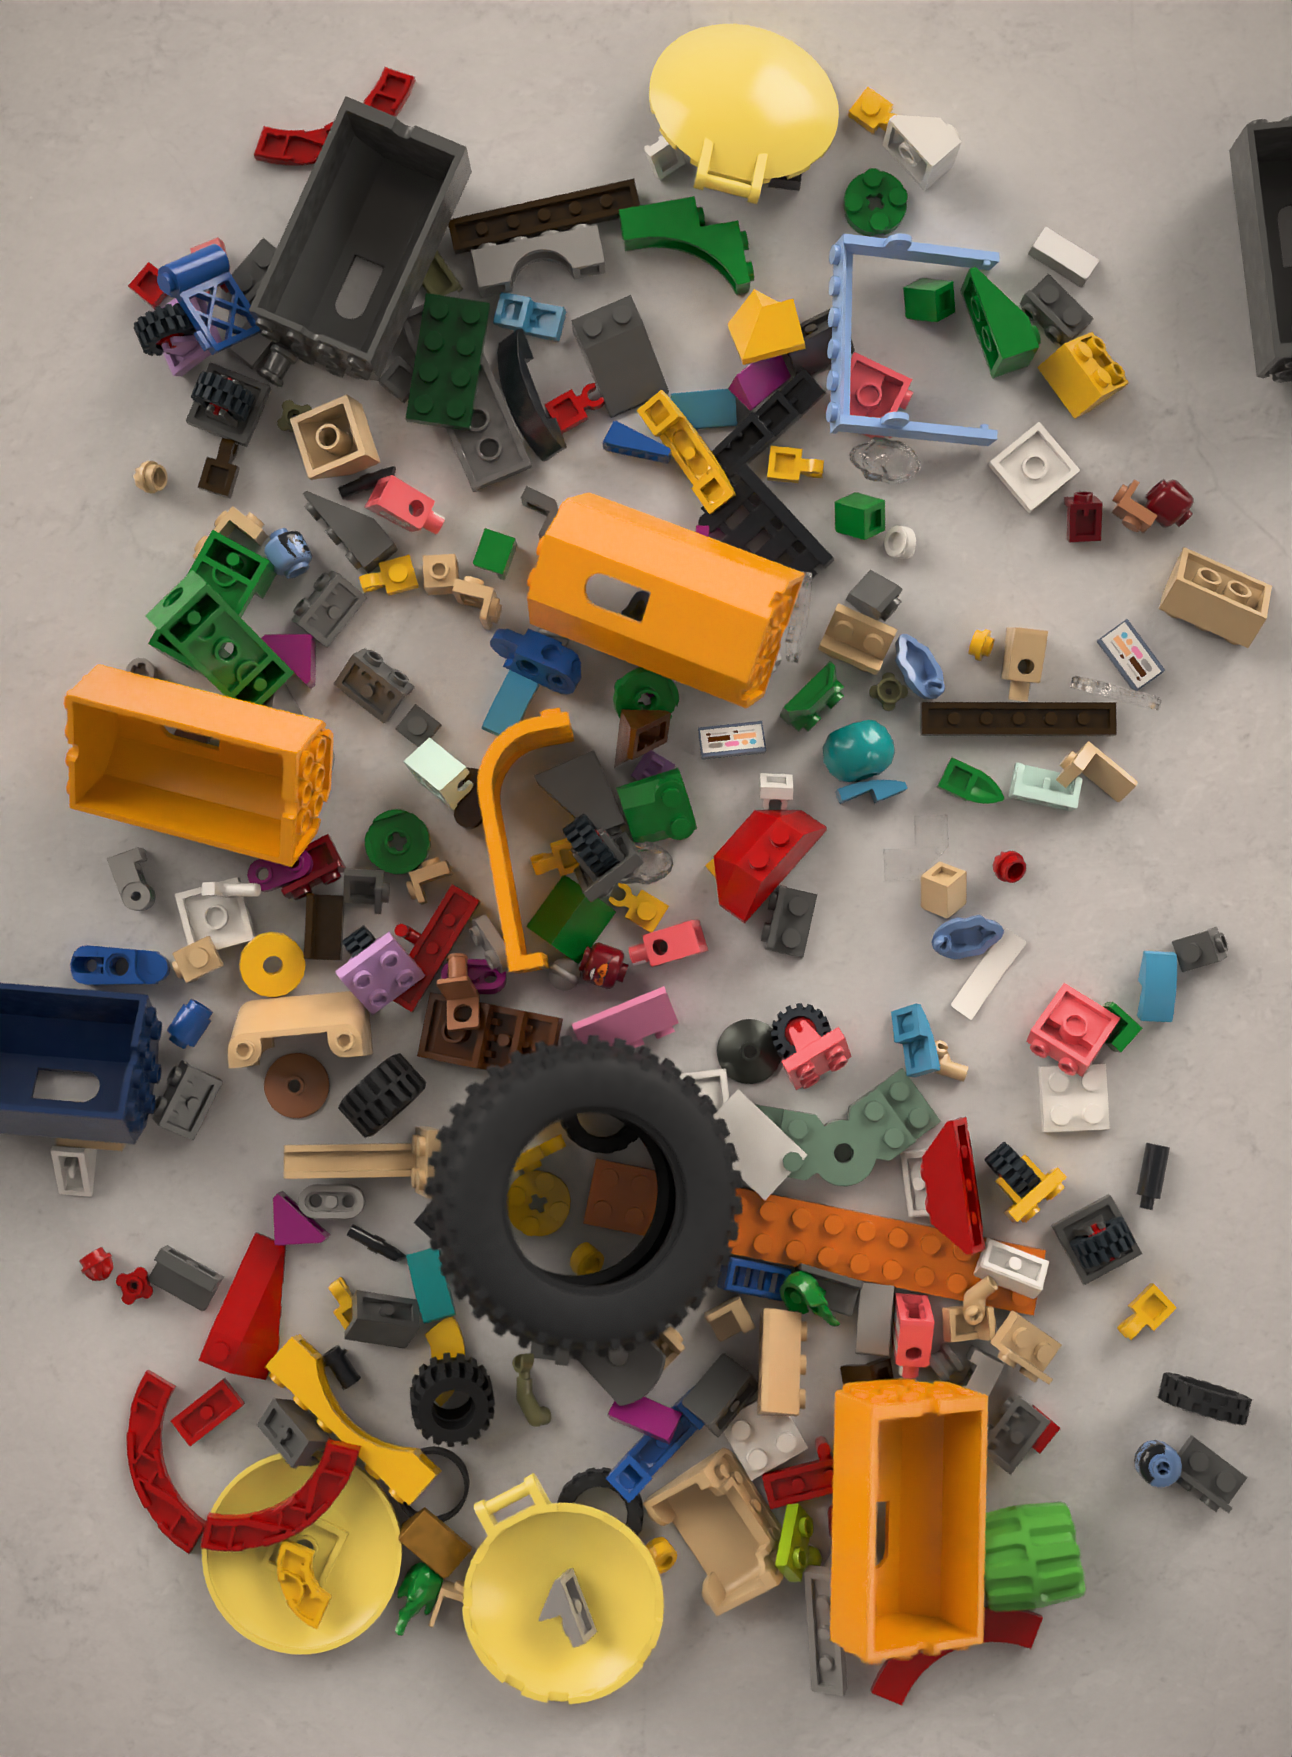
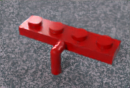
M452 884L422 934L405 924H398L395 927V934L414 944L409 955L425 974L424 978L393 1000L395 1003L410 1012H414L481 902L480 900Z
M819 1436L815 1440L818 1460L767 1472L762 1475L770 1509L833 1493L834 1455L831 1456L830 1445L824 1436Z

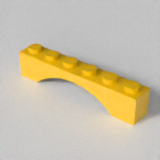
M300 1334L292 1336L265 1366L271 1372L269 1374L271 1380L281 1388L286 1386L295 1395L293 1400L300 1408L305 1411L310 1410L318 1417L317 1424L329 1434L333 1432L342 1442L361 1446L358 1457L366 1464L364 1468L367 1473L376 1480L381 1478L390 1487L388 1490L390 1495L399 1503L403 1504L406 1502L408 1505H411L442 1470L419 1448L403 1447L384 1442L356 1425L342 1410L331 1391L322 1355Z

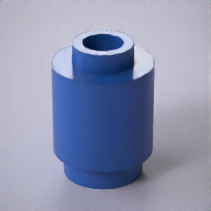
M191 998L188 1004L182 1005L168 1026L167 1032L171 1034L168 1039L182 1049H186L188 1045L195 1047L211 1023L209 1018L213 1011Z

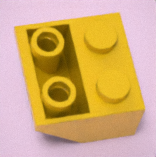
M1093 332L1064 343L1037 367L1074 419L1090 412L1129 384L1125 377L1124 369L1120 364L1113 361L1106 351L1105 343L1098 336H1095Z

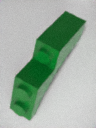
M695 196L619 209V222L625 252L645 248H665L685 252L715 268L730 284L736 295L749 293L750 281H754V270L752 262H746L744 251L749 250L746 230L740 231L738 220L705 226L703 207L696 206Z

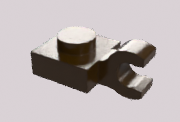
M222 438L217 458H206L198 484L200 490L231 499L240 470L238 466L232 464L239 448L235 441Z

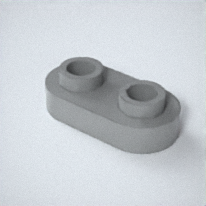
M482 915L472 920V928L469 929L470 936L476 946L481 945L485 951L484 956L489 967L492 970L497 969L500 973L509 970L504 940L486 915Z
M314 1184L306 1187L300 1193L298 1206L300 1211L309 1218L348 1219L361 1213L365 1206V1195L355 1185ZM313 1195L321 1197L322 1204L319 1207L311 1203ZM346 1195L353 1196L355 1203L352 1207L344 1204V1197Z

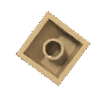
M347 394L290 419L310 480L353 475L381 463L363 406Z

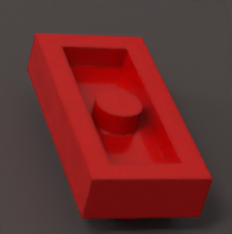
M224 1378L170 1421L191 1447L245 1403L227 1379Z

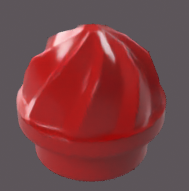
M1001 851L1000 855L994 857L992 867L999 880L1015 883L1024 876L1026 863L1018 852Z
M103 1247L89 1253L79 1260L83 1267L81 1270L82 1274H85L92 1281L107 1279L114 1267L112 1255L110 1253L106 1254Z

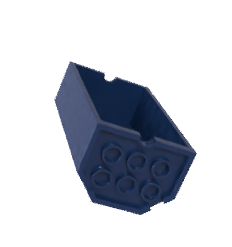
M0 983V1133L135 1144L147 1125L149 1114L154 1113L156 1097L153 1094L154 1085L159 1084L162 1073L161 1064H158L162 1022L158 1021L157 1010L152 1006L149 996L145 994ZM39 1070L90 1074L95 1076L100 1084L96 1096L85 1102L33 1098Z

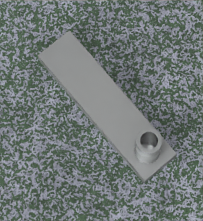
M831 1553L822 1567L808 1565L804 1571L811 1689L815 1692L844 1696L847 1690L845 1651L843 1647L830 1641Z

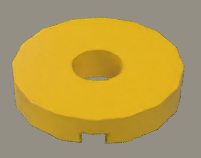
M278 932L262 933L254 937L242 950L239 962L242 979L249 989L261 996L273 998L286 995L295 989L304 976L306 966L303 951L296 941L286 934ZM276 956L282 962L280 969L272 973L265 971L263 968L264 961L268 957Z

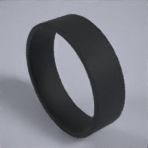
M437 1446L425 1447L420 1449L425 1455L437 1454L450 1459L457 1465L463 1476L464 1495L459 1504L448 1513L436 1516L442 1522H445L454 1517L464 1505L469 1492V1474L464 1462L454 1452ZM406 1502L403 1504L399 1503L400 1507L409 1517L417 1513Z

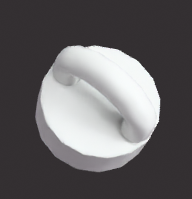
M896 525L891 527L884 541L887 554L895 558H911L916 547V538L913 530L905 526Z

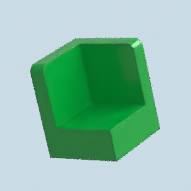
M920 278L903 287L905 316L907 319L939 322L955 313L953 281Z
M858 492L836 500L835 531L862 540L869 539L885 531V500Z
M485 528L473 560L474 566L496 573L499 579L505 580L517 548L516 539Z
M1113 1001L1106 1002L1102 1007L1120 1017V1020L1105 1044L1114 1052H1122L1143 1028Z

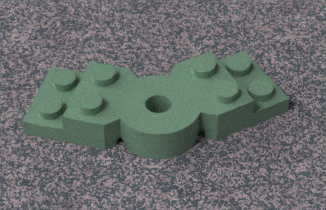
M903 1068L849 1105L847 1120H833L823 1125L818 1116L812 1113L755 1104L807 1154L804 1160L797 1152H789L784 1156L783 1165L788 1171H791L788 1178L808 1180L818 1173L824 1180L837 1186H851L863 1181L873 1170L876 1159L892 1160L914 1144L919 1137L941 1122L915 1084L906 1075ZM842 1143L848 1144L851 1148V1156L846 1161H838L834 1156L835 1148Z

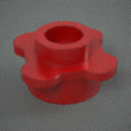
M137 1267L132 1273H121L117 1276L116 1284L121 1287L123 1303L131 1305L136 1299L142 1297L148 1299L152 1296L154 1290L150 1286L147 1276L148 1272L145 1268ZM132 1283L137 1284L136 1289L132 1288Z

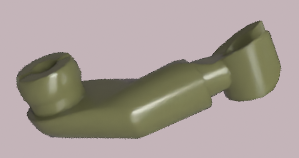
M519 1354L514 1357L512 1362L514 1370L519 1373V1376L516 1378V1400L530 1425L534 1427L546 1425L551 1421V1412L548 1407L539 1406L532 1392L533 1379L530 1378V1371L534 1363V1354Z

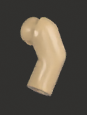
M936 1040L935 1044L940 1070L935 1073L964 1082L968 1066L952 1062L947 1051L948 1045L942 1040Z

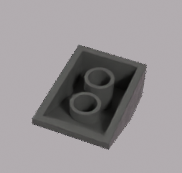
M631 295L571 320L573 334L598 391L605 401V407L610 418L645 404L660 390H663L666 394L669 393L645 326Z

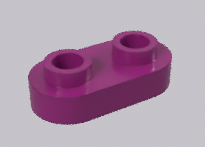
M305 850L300 855L299 865L296 868L257 859L248 869L249 883H258L261 886L262 892H270L308 876L313 868V860ZM262 869H267L269 872L265 880H260L258 876Z
M468 959V977L479 994H496L505 987L507 982L506 971L500 973L497 969L492 970L486 959ZM448 962L442 968L441 979L448 978ZM488 976H494L497 978L492 983H488L485 981V979Z

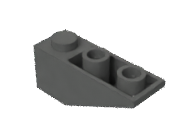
M309 491L303 493L309 502L304 507L316 521L320 518L325 521L329 526L325 532L336 545H339L341 542L349 550L345 556L356 570L363 567L369 574L379 566L378 563L385 561L398 550L395 543L374 518Z

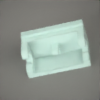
M428 738L403 761L415 779L452 810L457 807V803L473 787V783L468 780L462 787L458 788V784L466 778L469 770L431 738Z
M1016 762L1008 798L1073 811L1078 807L1082 778L1077 776L1065 788L1056 780L1060 772Z

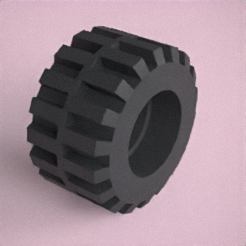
M398 1053L387 1058L362 1079L341 1100L338 1109L364 1138L371 1137L423 1092L427 1082L404 1056Z
M444 1353L443 1359L438 1360L436 1356L429 1359L430 1365L427 1366L423 1363L419 1368V1375L414 1374L412 1387H410L412 1418H414L416 1429H421L422 1436L427 1440L433 1437L434 1444L440 1446L443 1441L447 1443V1447H454V1442H461V1446L469 1444L468 1439L471 1437L474 1440L478 1439L481 1436L480 1430L486 1431L490 1426L489 1419H493L495 1413L492 1382L490 1376H487L485 1367L482 1364L478 1366L477 1360L473 1357L465 1360L464 1354L457 1353L456 1357H451L450 1353ZM449 1390H460L470 1396L464 1405L455 1409H444L434 1403L439 1395Z

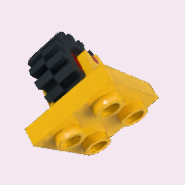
M1006 1142L1000 1144L984 1159L992 1171L999 1177L995 1182L1013 1201V1204L1003 1212L1011 1222L1021 1220L1023 1223H1026L1040 1211L1037 1204L1043 1198L1047 1201L1052 1200L1065 1188L1061 1182L1067 1177L1058 1167L1051 1169L1044 1175L1027 1155L1020 1157Z

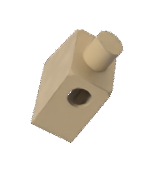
M1007 627L1002 679L1011 680L1009 700L1028 702L1030 682L1040 683L1048 631ZM1021 660H1024L1027 665L1024 673H1020L1018 670V664Z

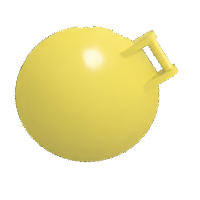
M719 24L693 30L679 37L663 51L654 66L650 79L649 103L651 112L655 114L660 124L659 131L674 150L679 148L691 158L690 163L698 167L693 187L695 189L703 190L705 187L748 198L747 202L757 204L762 183H770L772 178L783 176L790 179L809 170L810 165L820 157L822 158L828 151L837 130L839 117L838 102L833 86L821 66L805 50L792 41L758 27L739 24Z
M534 1473L525 1477L523 1483L488 1501L483 1499L475 1503L476 1515L488 1536L477 1549L468 1568L463 1587L462 1610L470 1643L488 1671L501 1683L506 1682L513 1688L521 1691V1695L548 1703V1700L568 1702V1704L589 1702L611 1694L630 1681L642 1669L644 1662L649 1657L653 1648H655L660 1635L664 1613V1593L659 1571L652 1555L640 1538L617 1518L596 1508L574 1503H551ZM531 1495L535 1503L534 1505L499 1523L497 1522L493 1513ZM571 1568L574 1569L597 1630L584 1645L574 1648L569 1637L564 1633L561 1615L539 1622L540 1614L554 1581Z

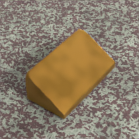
M426 1507L402 1523L398 1537L405 1547L443 1579L451 1575L472 1550V1547Z

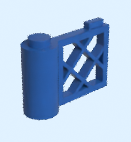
M211 244L160 267L157 277L159 288L165 294L177 299L197 331L193 334L203 351L209 350L211 355H215L262 332L255 324L256 322L249 311L251 305L229 272L230 264L226 253L217 244ZM225 284L232 295L231 302L216 297L217 287ZM196 297L208 302L206 314L197 311L190 299ZM214 305L229 310L228 322L212 316ZM235 314L246 317L251 328L245 330L235 326ZM211 325L226 330L224 341L217 344L210 333Z

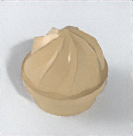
M146 461L135 469L133 478L135 479L136 486L144 492L156 493L165 488L167 484V471L164 466L155 461Z

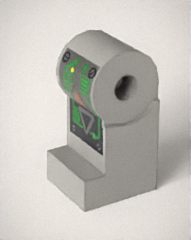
M136 847L107 858L124 905L135 911H144L151 908L155 903L156 895L153 888L146 883L140 863L148 861L144 848Z
M971 1344L966 1358L972 1364L964 1380L957 1383V1385L988 1395L989 1397L1005 1364L1000 1359Z

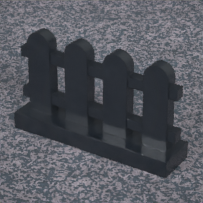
M746 463L736 471L740 479L735 484L729 480L736 494L712 514H709L704 506L701 507L704 514L699 518L698 525L709 526V534L719 528L726 535L721 542L752 554L754 553L746 545L765 528L772 537L755 555L776 562L787 552L794 559L787 567L805 573L804 578L808 575L813 579L818 575L814 569L819 564L826 569L834 561L833 556ZM753 494H756L762 501L758 507H755L749 500ZM743 505L750 514L736 528L731 530L725 521ZM776 517L784 524L779 531L770 523ZM798 540L806 548L801 554L793 547Z

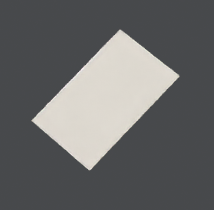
M739 1089L713 1115L715 1120L719 1118L724 1119L730 1132V1136L726 1137L725 1141L726 1143H734L739 1161L732 1163L733 1170L741 1171L742 1179L764 1200L791 1173L783 1165L784 1156L789 1152H797L803 1160L807 1156L796 1143Z

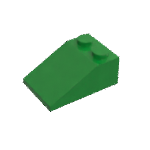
M970 268L960 291L992 379L1029 366L1039 349V344H1041L1038 328L1035 325L1032 326L1029 317L978 268Z

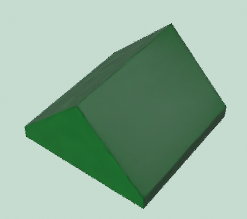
M564 875L526 927L577 964H580L586 947L591 948L616 914V911L599 898L590 902L583 894L580 885Z

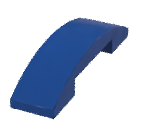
M694 1387L671 1407V1409L681 1412L682 1416L670 1445L644 1434L605 1478L628 1503L653 1479L652 1476L697 1430L704 1426V1423L682 1404L684 1398Z

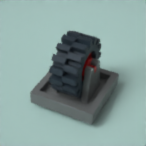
M210 362L207 371L200 373L193 389L191 398L194 402L186 422L191 426L248 447L271 392V387Z
M584 813L562 829L573 847L570 849L573 853L572 855L580 864L574 869L575 875L583 894L590 902L607 896L615 884L623 878L627 879L635 875L644 863L633 840L626 831L613 840L603 826L597 828Z
M1109 1194L1051 1225L1084 1285L1142 1255L1127 1223Z

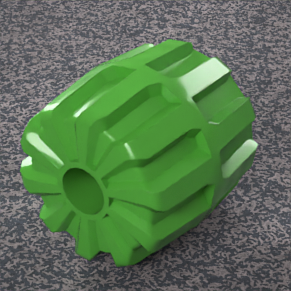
M1066 1503L1020 1504L986 1512L984 1593L987 1605L991 1611L1006 1612L1039 1609L1081 1598L1085 1595V1575L1080 1561V1548L1076 1542V1530L1071 1518V1512Z

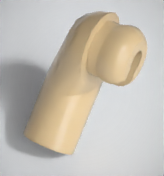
M986 1276L964 1294L963 1314L965 1320L971 1325H977L982 1321L985 1315L986 1297L998 1289L997 1283L991 1276Z

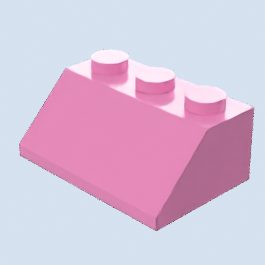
M663 986L571 1025L578 1041L581 1040L583 1044H587L588 1035L599 1036L600 1041H608L609 1046H613L615 1038L626 1040V1045L637 1048L645 1044L643 1038L655 1033L656 1038L659 1039L675 1032L673 1025L678 1024V1020Z

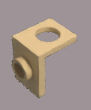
M444 1579L428 1625L429 1627L433 1628L444 1596L463 1603L465 1581L457 1580L454 1583Z

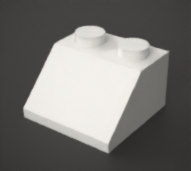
M893 115L888 121L882 145L925 191L953 167L962 141L957 130L950 124L946 125L941 118Z

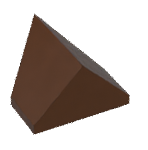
M621 709L614 768L629 759L634 760L667 743L671 712L664 710Z

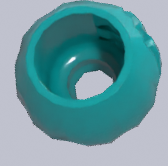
M875 720L860 721L839 728L827 736L823 745V761L829 773L839 781L849 783L867 780L881 774L892 764L895 755L892 737L887 729Z

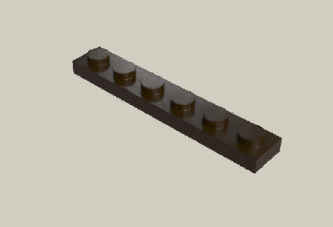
M633 178L453 218L448 226L456 255L475 250L478 246L485 243L500 245L509 243V240L515 237L533 238L549 230L560 232L572 229V227L579 224L591 225L618 219L619 209L640 206Z
M1116 702L920 703V736L1117 735Z

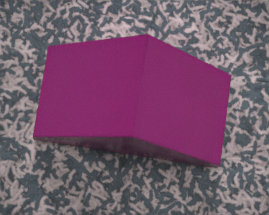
M265 634L261 638L310 689L316 685V639L311 634Z
M284 1191L277 1193L273 1197L275 1245L322 1243L331 1235L313 1218L305 1216L300 1211L298 1204Z

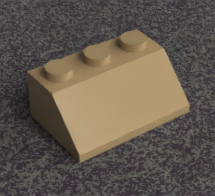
M1183 547L1162 593L1159 609L1165 611L1172 618H1180L1194 624L1202 631H1210L1217 634L1231 644L1249 648L1267 619L1272 586Z
M763 1308L760 1313L757 1415L797 1417L799 1409H805L806 1390L800 1389V1375H806V1355L800 1354L801 1341L807 1340V1321H801V1313Z

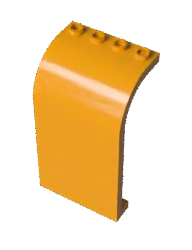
M560 708L543 710L540 712V717L523 720L503 731L486 751L478 775V795L509 971L516 974L549 969L550 967L548 956L544 953L527 954L501 808V789L509 769L523 755L535 749L575 742L568 712L561 713Z

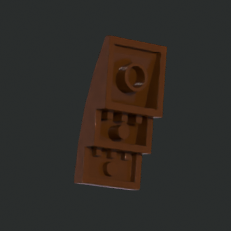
M430 992L417 1056L486 1070L491 1065L503 1068L511 1063L509 1054L515 1051L521 1052L523 1056L536 1052V1042L544 1041L547 1046H558L563 1018L480 1002V1027L450 1032L447 1029V1000L441 994ZM468 1006L460 1007L455 1012V1020L458 1022L467 1021L472 1015V1009Z

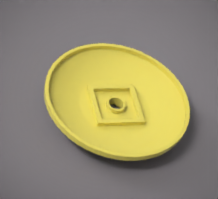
M316 1451L312 1456H316L321 1461L324 1452ZM280 1453L265 1457L247 1467L226 1486L215 1502L211 1513L237 1515L272 1507L284 1501L301 1488L314 1473L319 1463L314 1466L291 1468ZM355 1465L346 1486L332 1503L331 1507L313 1524L300 1533L288 1538L296 1543L299 1540L306 1539L313 1544L315 1550L312 1563L314 1576L321 1588L332 1595L317 1630L299 1619L286 1603L287 1600L277 1576V1561L282 1541L267 1547L260 1546L236 1552L202 1549L203 1573L211 1598L219 1612L236 1631L250 1641L269 1650L298 1655L321 1653L340 1647L367 1630L378 1619L393 1595L402 1564V1543L398 1539L401 1529L397 1515L380 1485L367 1472Z

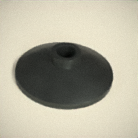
M744 1019L731 1024L722 1033L717 1046V1057L721 1068H726V1074L730 1078L744 1084H756L768 1079L777 1070L781 1057L773 1044L771 1037L773 1029L769 1025L755 1019ZM748 1045H752L756 1049V1055L753 1058H747L744 1055V1049Z

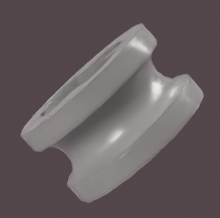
M145 658L132 660L126 668V671L134 673L137 668L142 670L141 666L144 665L145 670L149 672L148 677L158 678L157 668Z

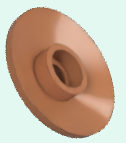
M303 1053L287 1054L277 1059L268 1069L264 1081L265 1096L271 1107L279 1114L289 1118L307 1117L318 1111L325 1103L329 1093V1077L324 1066L314 1057ZM292 1080L299 1081L301 1087L298 1092L290 1090L289 1084Z

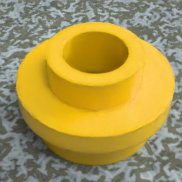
M991 630L975 631L968 654L975 656V660L981 661L983 656H990L995 639L990 637Z

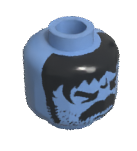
M282 528L269 536L270 541L266 544L264 552L267 559L274 565V572L277 575L286 576L287 579L302 575L310 568L308 564L313 556L300 532L288 531L287 528Z
M1147 1441L1136 1451L1134 1459L1135 1469L1140 1477L1151 1486L1159 1488L1168 1487L1175 1483L1181 1475V1458L1176 1450L1164 1441Z

